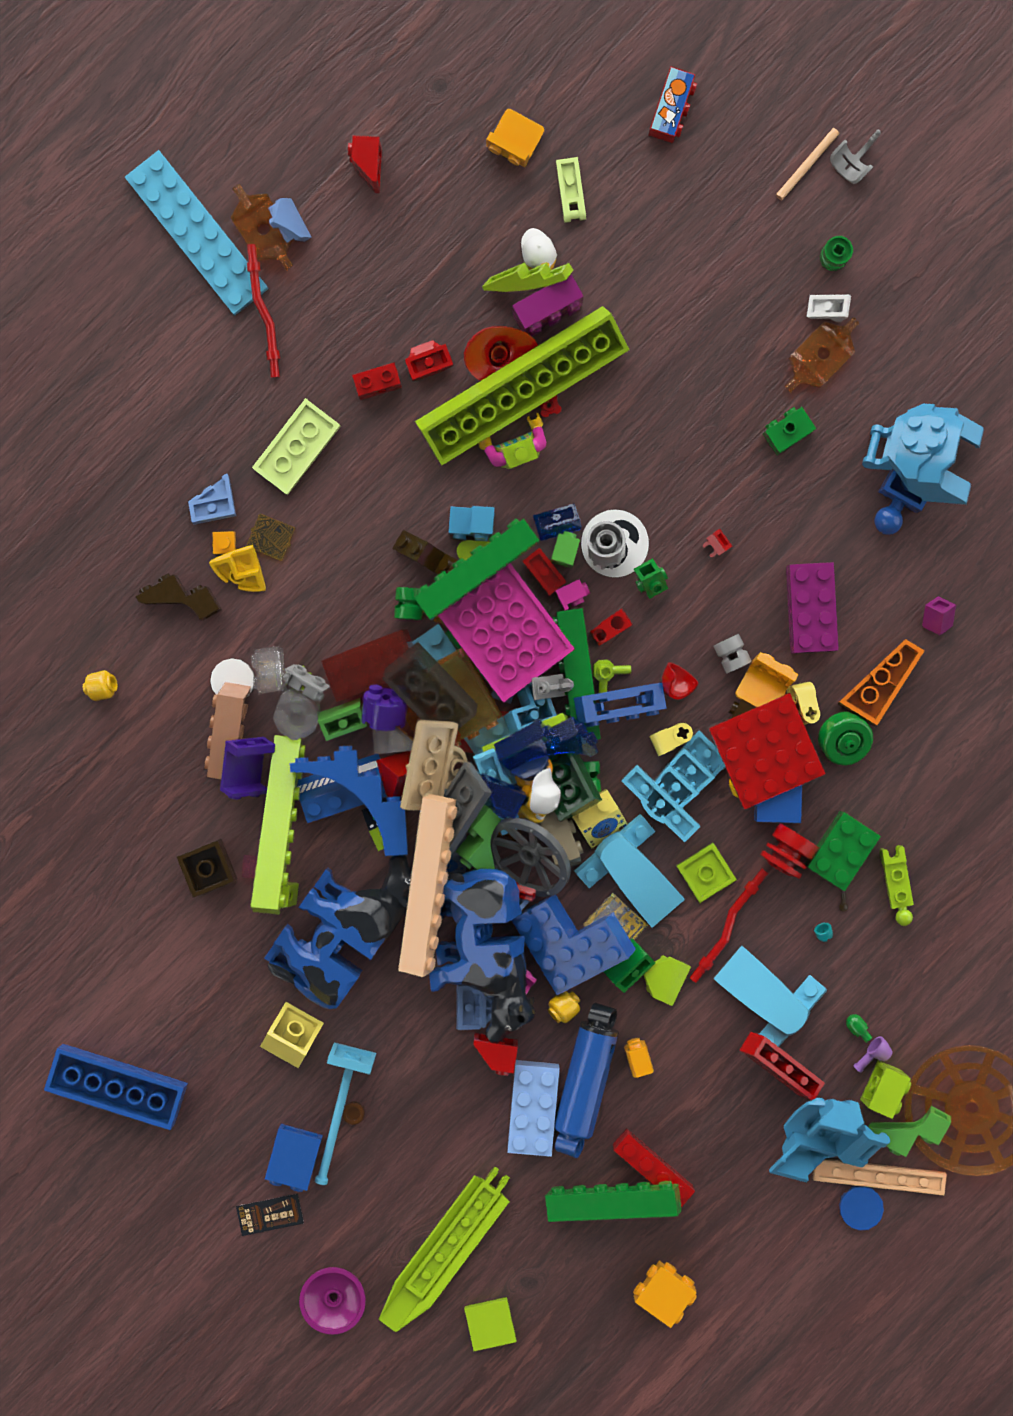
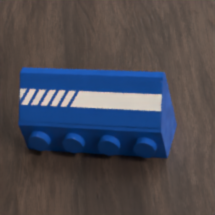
M379 753L358 760L359 776H363V772L376 771V775H380L376 760L381 759ZM314 774L299 779L297 782V787H300L299 799L307 823L364 804L342 784L324 776ZM382 782V794H383V798H384V797H387V795H386V792H385V789H384V785H383V782Z

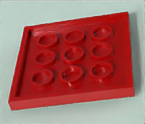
M790 693L708 728L744 810L825 775V771Z

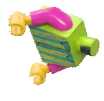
M536 413L537 418L531 420L530 416L527 417L532 432L496 446L492 445L490 436L479 442L480 449L485 451L494 466L511 469L539 458L540 451L546 447L547 443L542 428L543 422L539 413Z

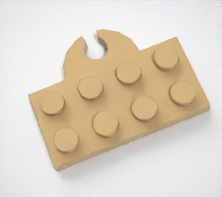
M418 720L400 805L401 808L405 810H421L422 797L430 794L444 797L445 789H448L460 770L456 769L454 771L455 764L457 762L461 764L467 762L465 752L454 745L459 724L454 722Z

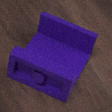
M265 737L227 740L225 743L220 791L234 800H239L241 797L246 796L259 797L262 794H267V787L261 784L264 754L274 753L275 744Z

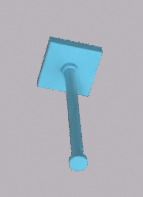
M335 1042L332 1046L327 1064L343 1067L345 1070L319 1174L315 1177L317 1184L326 1185L328 1183L327 1174L353 1070L370 1074L376 1057L374 1052Z

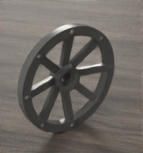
M505 818L498 823L490 840L495 869L504 871L518 882L519 885L535 889L536 896L549 897L559 893L569 881L571 867L568 856L558 840L543 827L526 819ZM516 829L529 832V842ZM506 830L518 843L498 838L497 835L500 831ZM537 838L542 840L548 847H542L537 842ZM496 845L519 852L501 859ZM544 855H555L560 868ZM521 860L525 864L521 878L510 871L507 865ZM543 865L559 877L557 883L550 884ZM535 866L543 886L527 882L532 867Z

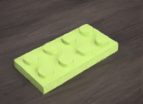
M305 398L252 468L288 495L341 426Z

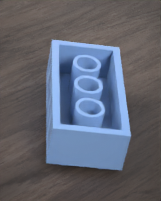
M516 1060L508 1153L552 1157L559 1064Z

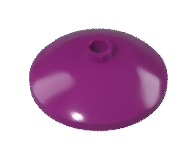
M328 1267L316 1271L306 1280L300 1293L299 1304L302 1316L313 1329L324 1334H340L350 1330L359 1322L365 1309L366 1297L364 1288L355 1275L342 1268ZM335 1293L338 1298L332 1299L330 1294Z

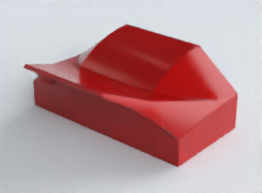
M433 340L411 348L409 357L405 359L412 381L427 378L454 366L446 344L440 345Z

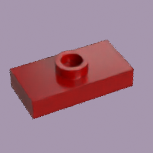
M540 548L522 561L549 596L566 583V580Z

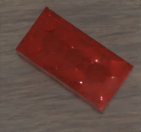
M401 629L321 660L336 702L365 693L371 685L383 686L422 671L407 629Z

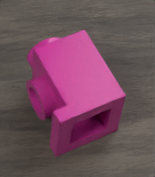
M580 579L555 591L564 611L569 609V604L574 607L585 602L583 598L591 594L585 582L581 583Z

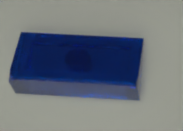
M575 503L533 515L540 541L557 537L559 534H563L564 531L571 533L582 529Z

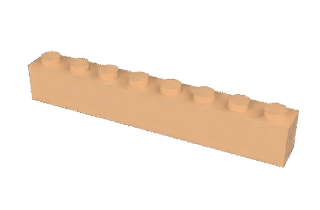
M433 794L422 797L398 970L420 977L431 973L436 963L434 952L439 942L437 931L442 921L440 910L445 900V895L443 894L444 885L448 879L446 868L451 857V851L449 850L450 842L454 836L452 825L457 815L456 799Z

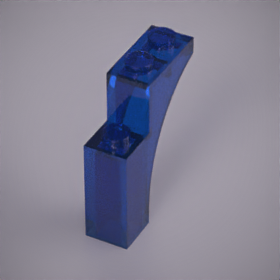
M573 716L552 728L550 725H545L539 719L494 744L499 762L509 771L526 762L548 755L577 753L591 757L599 753L596 746L598 740L592 731L589 732L584 723H579Z

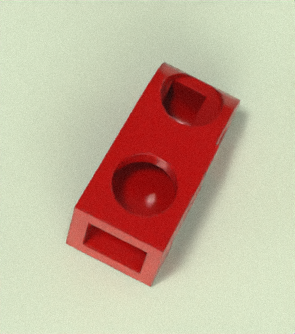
M620 609L589 631L598 646L632 626L633 623L624 610Z

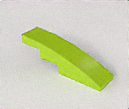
M522 263L490 277L482 288L484 291L510 292L546 287L566 280L573 272L570 263L551 270L548 263L529 270L527 265Z

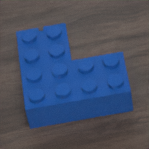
M556 894L523 910L521 915L512 919L520 935L525 937L524 942L556 995L628 959L636 950L613 912L577 930Z

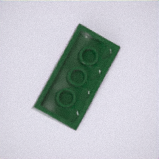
M565 725L531 739L544 744L548 758L552 762V779L561 792L558 807L554 810L560 822L602 801Z

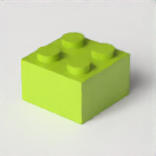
M877 1060L860 1100L869 1109L893 1119L894 1115H897L901 1110L903 1095L907 1094L910 1090L911 1078L902 1070Z

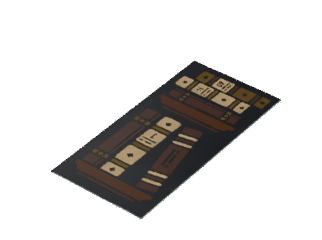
M298 1193L236 1206L242 1236L304 1223Z

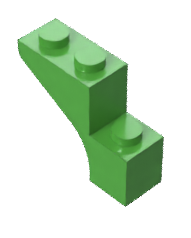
M486 805L482 807L468 829L469 836L455 851L462 857L460 862L468 869L474 868L472 871L495 869L490 840L495 827L502 819Z
M930 1106L928 1112L915 1122H871L868 1128L878 1135L881 1132L887 1134L890 1138V1143L886 1146L889 1151L895 1155L906 1157L918 1135L929 1144L935 1143L939 1145L951 1124V1116Z

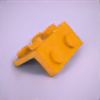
M507 109L494 133L490 131L486 139V146L492 153L502 155L508 158V161L512 164L521 165L525 168L544 134V127L512 109Z
M760 652L752 660L735 692V696L758 707L783 696L787 688L795 682L798 674L790 666L782 665L775 661L771 655Z

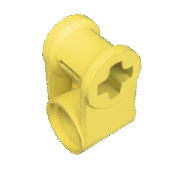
M804 682L789 686L787 694H791L797 710L802 716L801 719L804 725L817 722L820 718V710L813 683Z
M679 723L649 737L658 756H661L691 740L693 731L688 724ZM678 728L688 729L685 739L681 736L677 737V733H679Z

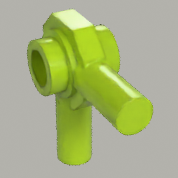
M598 660L593 665V676L599 681V693L607 692L608 681H610L614 674H631V666H614L609 660Z

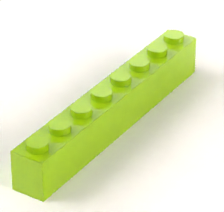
M275 735V751L272 753L251 909L253 912L280 915V908L285 907L286 895H282L283 886L288 885L289 873H285L286 864L290 865L292 852L288 851L289 843L294 841V830H291L292 821L296 822L297 808H294L295 800H299L300 787H297L298 779H302L303 775L301 772H290V763H295V758H305L306 745L302 744V739L299 737Z

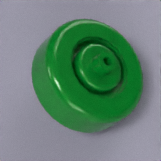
M849 711L840 712L832 715L823 723L818 734V744L821 751L831 762L837 765H851L859 762L868 754L873 744V732L869 724L860 715Z

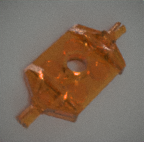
M240 184L236 185L237 188L234 186L232 190L239 198V203L231 216V220L247 244H256L258 261L277 259L278 261L280 260L285 270H288L289 267L291 268L293 264L287 257L286 252L294 239L286 242L279 228H273L269 224V220L273 218L269 207L273 205V202L268 194L247 195ZM261 224L270 226L267 234L258 233V227Z
M854 317L845 326H838L824 321L789 357L794 373V378L785 385L786 389L794 384L788 390L792 393L802 383L821 388L855 353L850 334L859 325V322L856 321L850 326L856 320ZM826 348L829 352V357L827 359L819 358L818 349Z

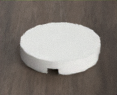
M223 660L216 665L212 672L211 686L215 694H218L225 682L251 686L250 693L254 689V673L250 666L242 660Z

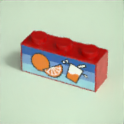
M670 66L649 130V136L670 143L674 142L675 137L680 138L684 126L680 124L682 116L687 117L690 108L687 100L689 95H694L697 83L694 82L696 74Z

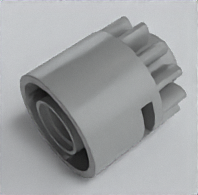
M603 521L590 529L587 536L588 556L593 561V565H600L602 570L605 567L613 569L615 564L620 565L622 558L625 557L626 549L625 534L622 528L616 523Z

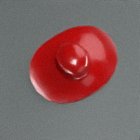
M492 326L482 329L469 340L464 351V362L468 371L476 379L482 381L534 349L538 344L528 333L517 328Z

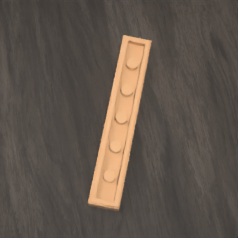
M825 1159L813 1172L814 1181L935 1195L945 1194L947 1173L941 1171L867 1163L864 1167H857L835 1159Z

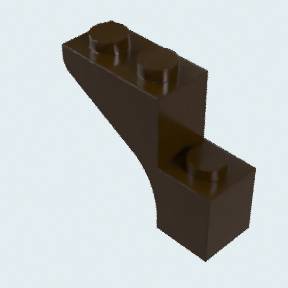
M405 530L402 531L392 548L437 575L443 571L449 573L454 569L452 565L458 561V559L442 552L429 542Z
M169 573L158 579L159 583L152 587L147 585L140 589V594L135 596L138 602L146 605L186 604L203 621L222 610L209 587L199 585L190 591L191 595H188L177 575L173 574L170 576Z

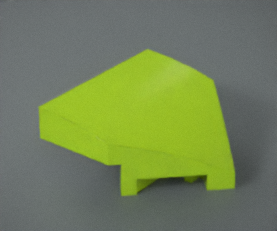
M663 955L644 974L647 985L646 990L653 998L673 1006L691 966L675 958H667Z

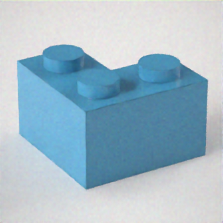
M451 506L449 535H453V539L466 540V536H473L476 541H488V538L493 536L494 507L472 506V508Z
M531 682L517 692L522 707L511 710L503 717L511 735L557 714L551 698L534 700Z

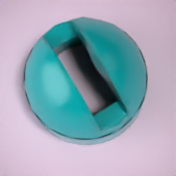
M829 923L818 924L814 929L816 937L822 942H827L828 939L833 937V930Z

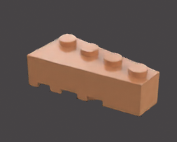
M225 682L218 694H214L212 707H215V715H212L210 719V728H213V732L207 742L210 756L206 757L204 766L205 769H208L207 777L222 778L226 741L243 738L245 726L241 724V721L244 722L248 710V704H244L248 694H250L251 686Z

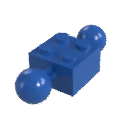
M894 469L889 471L878 491L892 499V502L888 507H883L876 513L874 523L877 530L886 535L896 533L903 524L901 514L903 507L918 513L922 511L927 502L922 501L921 497L909 492Z

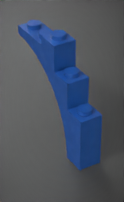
M341 746L339 751H334V760H331V756L317 757L315 762H309L308 758H295V763H290V772L324 776L342 784L353 792L367 806L375 819L383 839L385 856L408 855L406 810L400 807V796L387 797V801L383 802L381 775H376V771L363 772V776H359L358 750H352V746Z

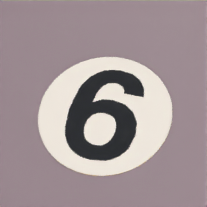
M608 510L596 515L586 525L582 535L581 547L585 560L593 570L608 577H622L634 572V568L644 562L648 553L649 539L644 525L637 517L622 510ZM603 521L616 523L625 534V557L622 558L620 565H613V569L605 567L602 570L600 565L594 566L593 561L588 556V533L594 525Z

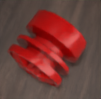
M779 823L772 834L779 842L778 845L767 843L766 846L774 850L773 853L770 855L762 850L760 855L764 857L769 865L780 872L800 879L802 874L794 870V868L798 865L806 870V865L800 861L801 857L812 860L819 847Z

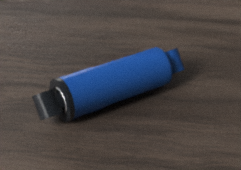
M596 1002L589 1011L588 1021H581L554 1124V1128L560 1132L556 1139L555 1150L574 1158H578L581 1155L584 1139H589L593 1135L619 1031L613 1028L617 1019V1009Z

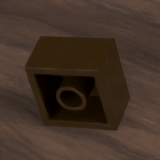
M222 839L177 856L193 898L238 879Z

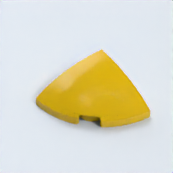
M253 545L228 552L209 562L216 575L225 583H228L230 580L232 583L238 584V589L257 592L266 590L260 563Z

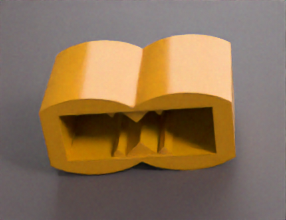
M640 1038L628 1040L624 1049L632 1076L638 1078L653 1073L654 1069L645 1041L640 1040Z

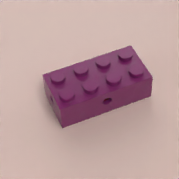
M834 562L791 564L786 566L790 653L838 651Z

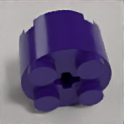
M380 685L369 686V690L363 696L362 723L365 724L367 722L370 724V728L380 731H394L395 726L399 725L403 728L406 724L408 697L404 694L405 690L401 687L390 689L382 688Z

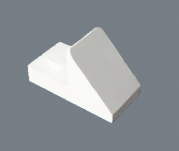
M810 295L807 317L810 319H831L840 323L848 318L851 295Z

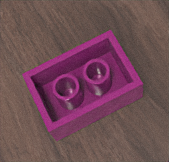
M570 274L566 280L546 286L512 305V315L519 328L533 337L542 332V327L548 324L551 327L559 323L562 316L566 314L571 316L579 312L584 296L572 274Z

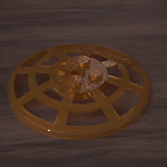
M964 1045L940 1051L925 1061L910 1081L911 1087L905 1098L906 1122H914L912 1115V1096L914 1093L926 1096V1113L930 1106H932V1098L944 1101L945 1112L951 1116L952 1126L959 1130L956 1141L946 1134L941 1140L950 1147H953L950 1160L934 1152L921 1139L920 1135L915 1140L918 1148L930 1160L951 1172L980 1176L993 1174L1013 1165V1153L1004 1159L998 1148L1013 1133V1110L1012 1116L1000 1112L998 1100L1010 1096L1013 1105V1085L1002 1073L991 1067L995 1056L1004 1060L1012 1067L1013 1060L994 1049L983 1046ZM962 1051L986 1053L982 1064L968 1062L954 1065L949 1057V1054ZM941 1059L946 1069L935 1077L930 1087L916 1085L923 1072L933 1062ZM965 1069L980 1070L976 1081H963L958 1071ZM988 1074L999 1079L1005 1088L993 1092L990 1087L985 1085ZM950 1075L955 1086L949 1093L936 1090L939 1083ZM973 1102L979 1108L976 1112L972 1113L966 1110V1105ZM996 1121L1008 1124L1006 1130L998 1138L994 1139L989 1129L993 1127ZM967 1134H982L986 1142L980 1145L964 1144ZM990 1150L995 1161L993 1164L983 1166L958 1164L962 1151L978 1153Z

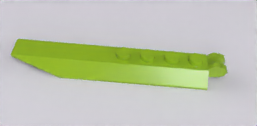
M494 1167L485 1180L478 1176H473L395 1280L379 1317V1320L393 1331H399L433 1305L510 1202L501 1193L510 1177L507 1175L503 1176L496 1188L490 1184L498 1174V1168Z

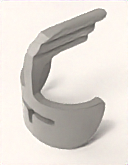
M876 130L856 155L850 152L846 140L831 154V164L850 183H858L873 168L872 165H864L859 159L876 142L881 131ZM842 155H844L845 158L859 171L855 170L852 166H850L848 169H845V167L848 165V162L843 158Z

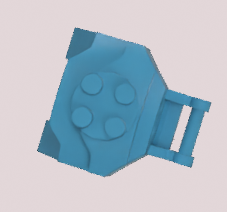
M921 404L897 417L894 426L884 428L881 425L872 426L870 432L872 437L867 456L864 457L862 465L869 469H894L908 491L921 497L922 501L967 504L971 483L947 469L955 463L960 438L974 445L975 448H980L984 428L960 415L958 408L935 407V404ZM880 438H887L882 459H876Z
M815 1098L799 1107L784 1124L787 1138L782 1146L783 1156L769 1171L772 1174L807 1182L809 1181L808 1175L826 1158L838 1156L843 1163L864 1167L868 1163L869 1158L881 1147H886L890 1143V1138L882 1132L879 1135L875 1134L864 1124L858 1102L851 1100L837 1101L833 1099L824 1101L823 1098Z

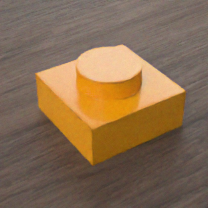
M213 532L214 555L226 554L236 550V532Z

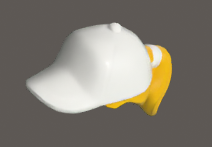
M532 228L527 230L521 241L522 255L529 269H533L548 263L552 270L556 262L557 253L551 239L538 229Z
M550 768L541 771L535 776L528 802L518 808V811L523 813L527 819L535 823H541L546 814L554 811L559 804L561 792L552 779Z

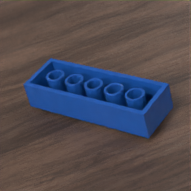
M62 1044L56 1050L44 1091L171 1130L176 1123L188 1083Z

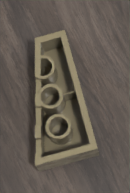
M555 811L546 814L544 820L540 823L541 827L551 833L564 848L570 862V867L582 864L580 854L584 852L580 841L575 842L573 833H576L573 821L566 819L560 822ZM551 855L554 864L560 868L555 855Z

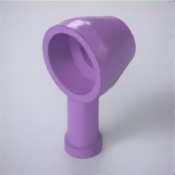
M881 1036L875 1038L869 1044L867 1053L853 1065L855 1069L862 1073L863 1069L874 1058L887 1061L892 1055L888 1042Z

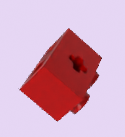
M395 363L352 375L360 400L402 388Z

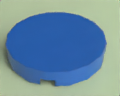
M853 1186L849 1188L850 1190L841 1196L839 1203L840 1214L844 1222L857 1230H869L876 1226L882 1219L884 1212L883 1201L879 1194L871 1187Z

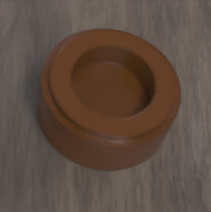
M352 1101L345 1105L342 1116L348 1124L355 1125L363 1120L365 1110L362 1104Z

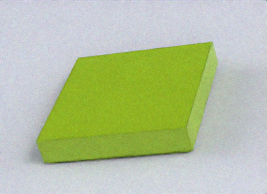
M714 843L709 844L676 865L699 903L737 880Z
M507 1297L464 1307L474 1351L517 1342Z

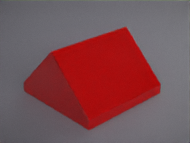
M412 750L376 760L387 797L400 796V799H402L407 776L406 765L409 764Z

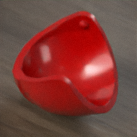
M671 662L667 664L662 675L663 690L667 696L673 699L685 698L698 686V681L689 672Z

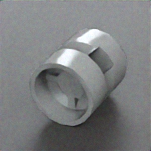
M739 634L713 646L718 657L723 658L721 664L726 674L752 662L747 650L742 649L744 643ZM736 651L738 657L731 660L729 654Z

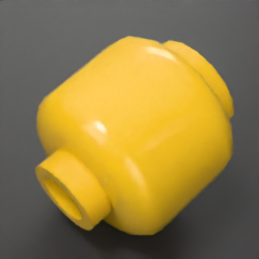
M105 670L87 675L85 683H83L84 693L93 701L113 697L118 688L115 676Z
M565 991L555 995L548 1003V1012L556 1022L568 1023L580 1012L578 1004L580 999L573 991L570 993Z

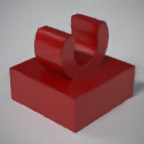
M721 529L707 537L708 541L703 544L704 548L708 545L714 548V552L709 555L710 557H714L717 554L720 556L732 547V544Z

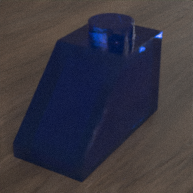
M482 773V779L492 792L488 800L495 810L494 813L502 818H507L508 816L515 819L526 798L524 791L518 786Z

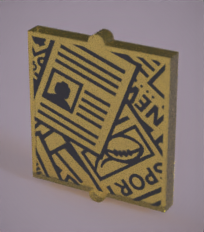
M260 513L254 528H251L252 533L247 546L253 545L256 551L282 561L287 548L291 546L290 541L295 527Z

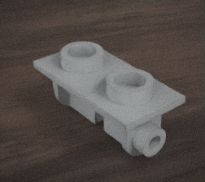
M293 664L285 669L286 673L283 676L285 683L297 691H300L303 685L306 686L302 694L313 701L318 700L321 702L325 696L323 692L331 687L325 683L324 679L311 675L301 665Z
M563 674L532 678L534 700L565 696V692L571 691L574 687L572 680L568 678L563 679Z

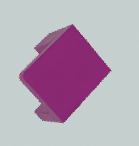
M939 596L925 605L922 626L938 635H942L953 626L956 605Z

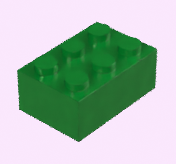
M839 811L817 844L819 847L812 860L807 859L805 865L819 876L845 891L881 836L847 813Z

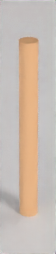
M835 128L827 134L776 194L778 199L783 200L835 140L839 135Z

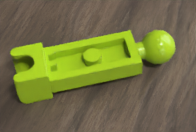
M897 845L895 856L890 857L888 850L881 848L880 857L884 869L890 908H898L896 921L901 926H907L913 920V915L907 909V906H912L914 903L906 865L905 849L902 845Z

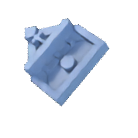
M280 198L269 207L273 217L269 220V224L273 228H279L286 242L292 239L305 242L311 238L291 198Z
M457 985L456 1029L473 1030L480 1029L481 1027L485 1028L486 1024L490 1021L492 1000L470 986Z

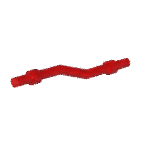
M248 244L249 262L247 263V272H250L252 299L266 325L268 343L266 355L270 363L271 378L280 377L278 365L280 353L276 345L275 325L261 298L259 281L261 269L260 262H257L256 244Z
M761 868L754 879L748 881L744 886L745 890L729 909L722 936L706 957L703 956L699 961L700 965L690 976L693 982L697 983L706 970L709 971L714 965L713 961L730 941L737 913L751 895L757 893L760 889L758 888L759 885L769 874Z

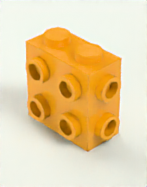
M658 1261L656 1265L653 1264L648 1269L645 1281L638 1283L634 1289L635 1303L671 1328L674 1323L678 1324L681 1321L684 1309L687 1305L691 1306L694 1303L697 1292L692 1279L686 1275L680 1276L676 1273L677 1269L670 1263L666 1262L664 1264Z

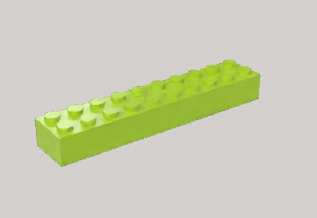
M602 306L416 420L415 423L440 464L443 465L629 351V348L612 314Z

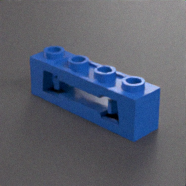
M662 683L574 698L578 724L586 723V727L597 726L600 720H606V723L619 722V717L626 716V719L629 720L640 718L639 713L646 712V716L659 714L661 709H667ZM635 696L637 704L645 703L644 707L636 705L603 711L605 710L604 701ZM593 700H599V702H602V703H595V704H594V703H593Z

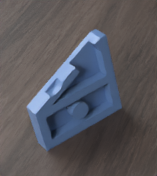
M224 474L221 480L213 486H208L203 490L202 494L196 495L188 501L193 525L236 516L228 474Z

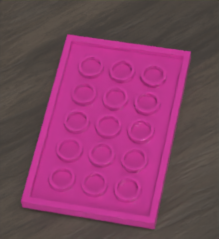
M511 563L438 615L503 703L531 683L532 678L539 677L575 650Z

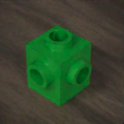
M653 558L634 568L638 579L635 581V584L640 593L645 592L649 599L668 589L665 581L668 579V576L662 567L659 568Z

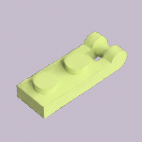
M578 157L556 160L564 223L578 218L579 221L586 220ZM577 204L578 210L570 211L569 205Z

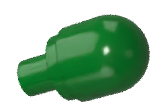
M857 1014L848 1016L846 1026L850 1032L856 1037L860 1036L866 1043L871 1040L872 1036L867 1031L869 1027L862 1017Z

